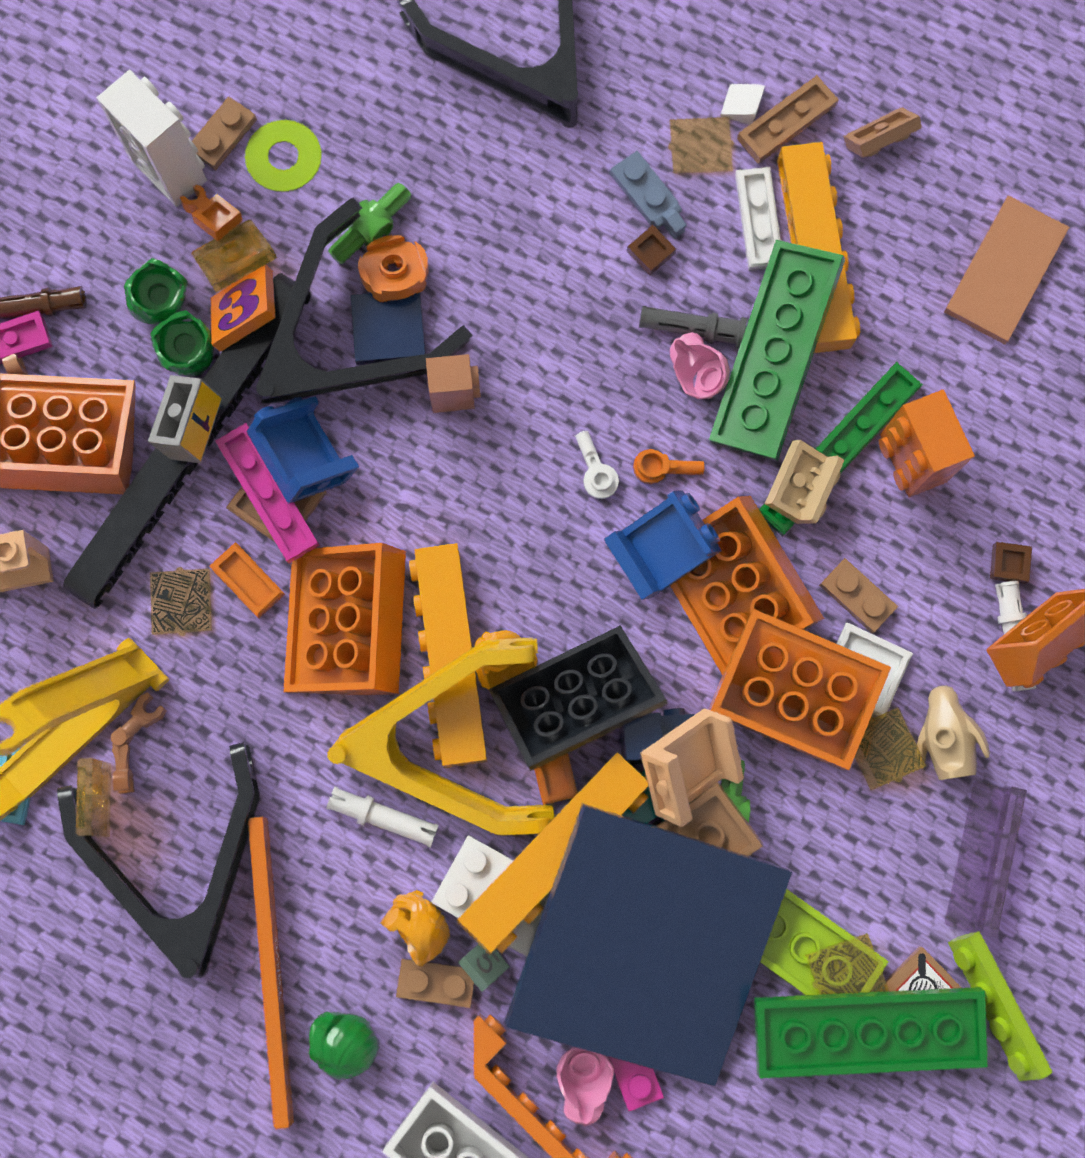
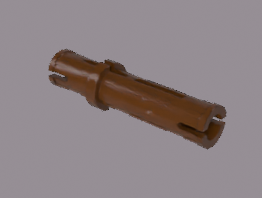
M82 286L52 290L48 287L42 288L41 292L0 297V319L21 317L36 311H40L41 314H46V316H54L56 312L64 310L85 309L87 306L85 291H83Z

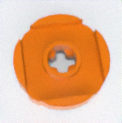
M389 235L374 240L366 247L367 252L362 258L360 256L358 260L361 283L367 291L372 293L373 298L379 302L404 299L415 293H420L426 288V279L429 274L427 254L419 243L415 242L414 245L411 242H406L403 236ZM395 263L397 267H402L397 271H387L390 264Z

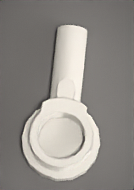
M580 432L575 437L588 467L583 480L584 488L593 498H609L618 488V474L609 465L601 464L589 432Z

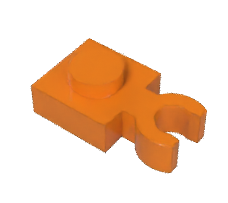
M199 185L193 186L195 195L198 197L197 199L189 200L183 195L180 197L183 209L187 213L192 214L194 223L217 241L243 221L241 212L218 194L208 199L205 189Z

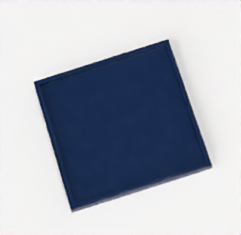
M582 803L503 1022L505 1027L715 1086L792 872L787 868Z

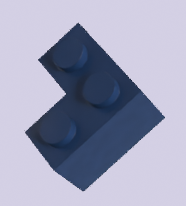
M684 708L663 710V716H661V712H650L620 727L621 756L630 765L643 764L642 751L695 714H685Z

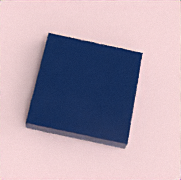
M372 293L350 295L356 365L372 364L425 354L421 293H415L404 299L389 300L387 302L375 300Z

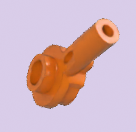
M647 449L640 452L634 459L633 471L636 477L643 483L656 484L662 481L666 474L703 475L704 461L669 460L667 454H662L658 450Z

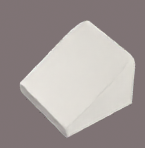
M730 84L720 116L750 125L754 122L765 86L759 84Z

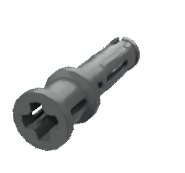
M643 305L639 328L679 334L693 332L703 337L704 341L708 344H713L714 341L735 344L736 348L739 349L745 333L747 318L741 317L740 320L719 317L718 313L715 312L709 313L707 317Z

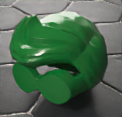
M151 258L140 268L136 269L124 284L127 309L136 320L142 323L159 324L167 320L171 315L181 311L186 297L188 281L167 263Z
M187 310L171 315L167 320L159 323L150 333L154 351L162 367L179 376L194 378L201 375L207 370L213 360L214 346L211 343L210 329ZM188 318L192 320V321H190V322H189V321H182V320H186V319H188Z
M326 1011L319 1015L311 1024L309 1032V1057L327 1075L337 1080H346L358 1076L370 1068L379 1050V1040L372 1030L370 1022L364 1017L355 1014Z

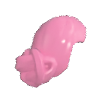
M693 332L683 334L673 341L670 347V357L674 364L673 368L685 394L698 400L710 399L724 389L728 383L730 368L728 360L721 352L705 345L702 337ZM697 373V378L694 386L693 378Z
M576 1047L570 1048L562 1055L557 1065V1080L565 1098L564 1113L568 1120L576 1124L588 1126L595 1123L601 1116L605 1106L604 1102L611 1090L614 1067L609 1056Z

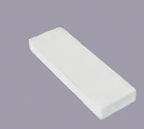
M770 167L736 170L735 177L748 270L766 269L775 241L780 240Z

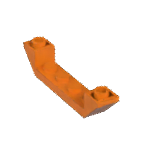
M479 1013L474 1019V1078L552 1158H589L580 1148L573 1152L563 1142L567 1136L554 1121L550 1119L545 1124L535 1113L539 1109L538 1105L525 1092L518 1096L508 1086L512 1079L499 1065L495 1064L491 1068L487 1064L506 1044L507 1040L502 1036L506 1029L493 1015L490 1014L485 1018ZM614 1150V1152H613L608 1158H633V1157H632L630 1154H628L627 1152H626V1154H625L623 1157H621V1156Z

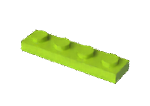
M980 931L961 935L949 941L948 944L953 952L954 960L958 967L962 969L970 987H981L985 991L986 1018L989 1022L990 1030L998 1039L1008 1058V1065L1016 1074L1018 1080H1042L1053 1073Z

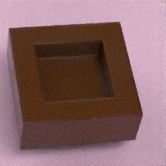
M652 225L627 246V253L649 275H652L675 255L676 248Z
M1003 542L994 543L992 546L990 579L1007 582L1019 581L1022 584L1028 583L1030 581L1032 546Z

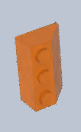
M1085 589L1056 592L986 649L1006 687L1023 686L1024 688H1031L1038 685L1044 680L1043 675L1046 672L1065 663L1068 659L1067 655L1071 651L1085 645Z

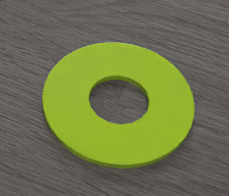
M291 120L272 121L260 127L249 139L245 150V163L251 177L264 188L278 192L292 191L307 184L317 173L321 164V147L315 134L305 125ZM289 142L296 147L298 160L294 166L282 170L271 165L268 154L271 147L276 143Z

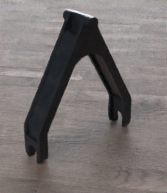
M397 0V3L403 10L399 12L401 19L427 56L561 121L564 127L572 128L577 124L578 89L572 0H558L560 46L552 58L546 63L535 67H518L431 25L415 0Z
M354 197L325 218L313 231L256 386V401L261 406H269L273 403L289 401L297 397H311L427 375L426 358L453 356L473 336L463 325L428 354L328 372L313 368L300 357L294 346L293 335L325 246L361 216L359 211L362 207Z
M245 742L229 746L238 795L205 899L194 912L181 918L169 919L161 916L90 836L81 789L73 788L72 785L57 789L59 810L66 842L169 959L183 978H202L209 971V963L249 837L248 820L255 817L259 804L260 792L249 745H245Z

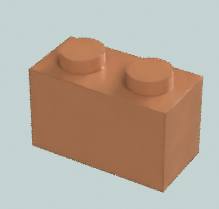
M469 354L426 358L429 395L433 413L475 409L474 398H481L478 365L470 366Z

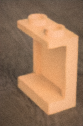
M24 530L0 534V592L54 582L49 548Z
M704 708L641 752L656 816L683 827L693 820L689 805L691 801L721 779H727L737 784L744 780L741 758L734 733L735 729L731 718Z

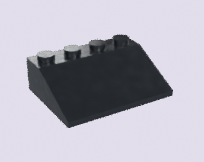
M621 625L489 689L497 710L530 771L668 704L665 696Z

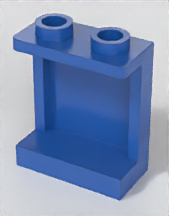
M316 396L304 400L302 397H297L278 408L267 406L254 415L255 419L246 431L288 504L346 483L359 468L353 455L340 459L314 415V410L320 403Z
M683 490L672 491L668 494V499L625 529L614 531L604 538L605 543L641 600L652 598L722 551L717 544L720 541L717 532L709 523L704 524L697 513L700 511L697 501L690 493L685 494Z

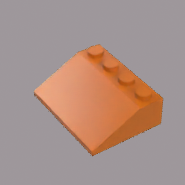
M0 373V488L124 494L129 487L133 465L135 380Z
M738 496L702 520L704 524L709 523L717 532L720 539L717 544L722 551L670 586L722 675L753 609L803 630H807L825 619L751 496Z
M385 543L315 548L292 562L283 692L343 695L399 694L406 551Z
M753 609L708 710L731 718L732 723L836 768L850 770L891 667Z

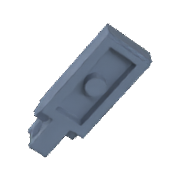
M635 151L610 169L609 174L650 226L654 225L658 229L663 225L673 239H676L685 232L687 224L679 215L682 212V208L678 204L679 202L638 151Z

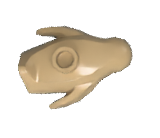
M947 685L935 687L929 694L928 712L917 742L918 763L920 754V767H925V765L921 764H925L928 751L939 780L977 775L976 743L980 746L985 757H990L989 744L985 734L975 720L963 710L959 703L958 695L952 687Z

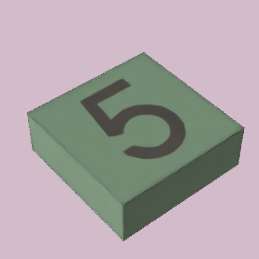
M479 944L458 962L481 991L489 987L510 967L496 949L489 955Z

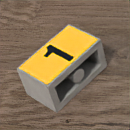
M170 375L148 442L169 459L201 463L222 397L202 379Z

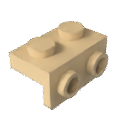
M793 440L765 501V505L797 524L817 523L825 513L827 499L832 488L840 478V470L844 459L839 456L827 457L802 440Z

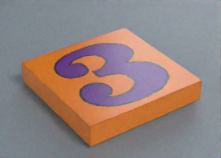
M265 263L211 297V343L218 351H223L275 318L273 270Z

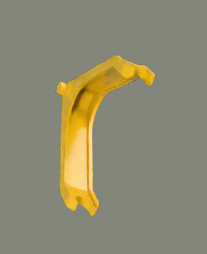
M127 638L120 643L117 651L23 688L0 703V723L8 724L13 730V735L0 743V755H10L18 750L0 767V821L16 810L25 799L31 798L150 686L155 691H159L169 681V678L131 638Z
M514 638L481 642L352 727L345 729L328 750V759L333 764H345L495 835L539 834L555 818L553 806L528 805L506 807L410 762L400 751L396 740V726L399 720L482 666L533 662L535 653H538L537 639Z

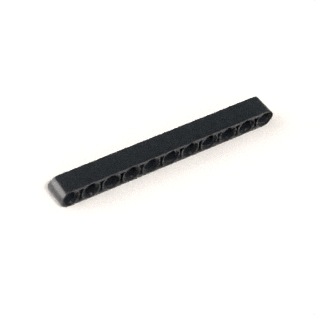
M278 273L273 278L275 318L224 349L203 379L205 383L222 397L207 443L209 447L224 427L222 422L226 416L230 418L244 398L241 394L246 388L250 389L263 370L261 365L267 360L295 283L293 279L283 273ZM311 290L309 291V294H308V296H307V299H306V302H305L306 305H308V303H309V301H310V299H311V296H312V291H311ZM155 448L66 576L63 589L93 609L99 607L103 603L101 598L105 592L109 594L123 574L122 567L126 562L130 563L144 543L142 540L144 535L151 533L165 513L162 509L166 503L171 504L184 485L182 480L186 474L191 475L198 463L169 459Z

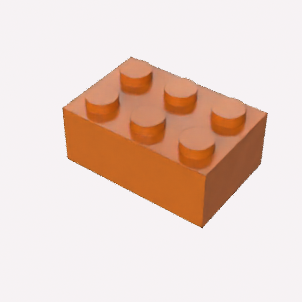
M944 389L904 404L880 433V450L886 459L891 458L896 469L893 472L895 483L901 491H906L908 498L947 483L975 456Z

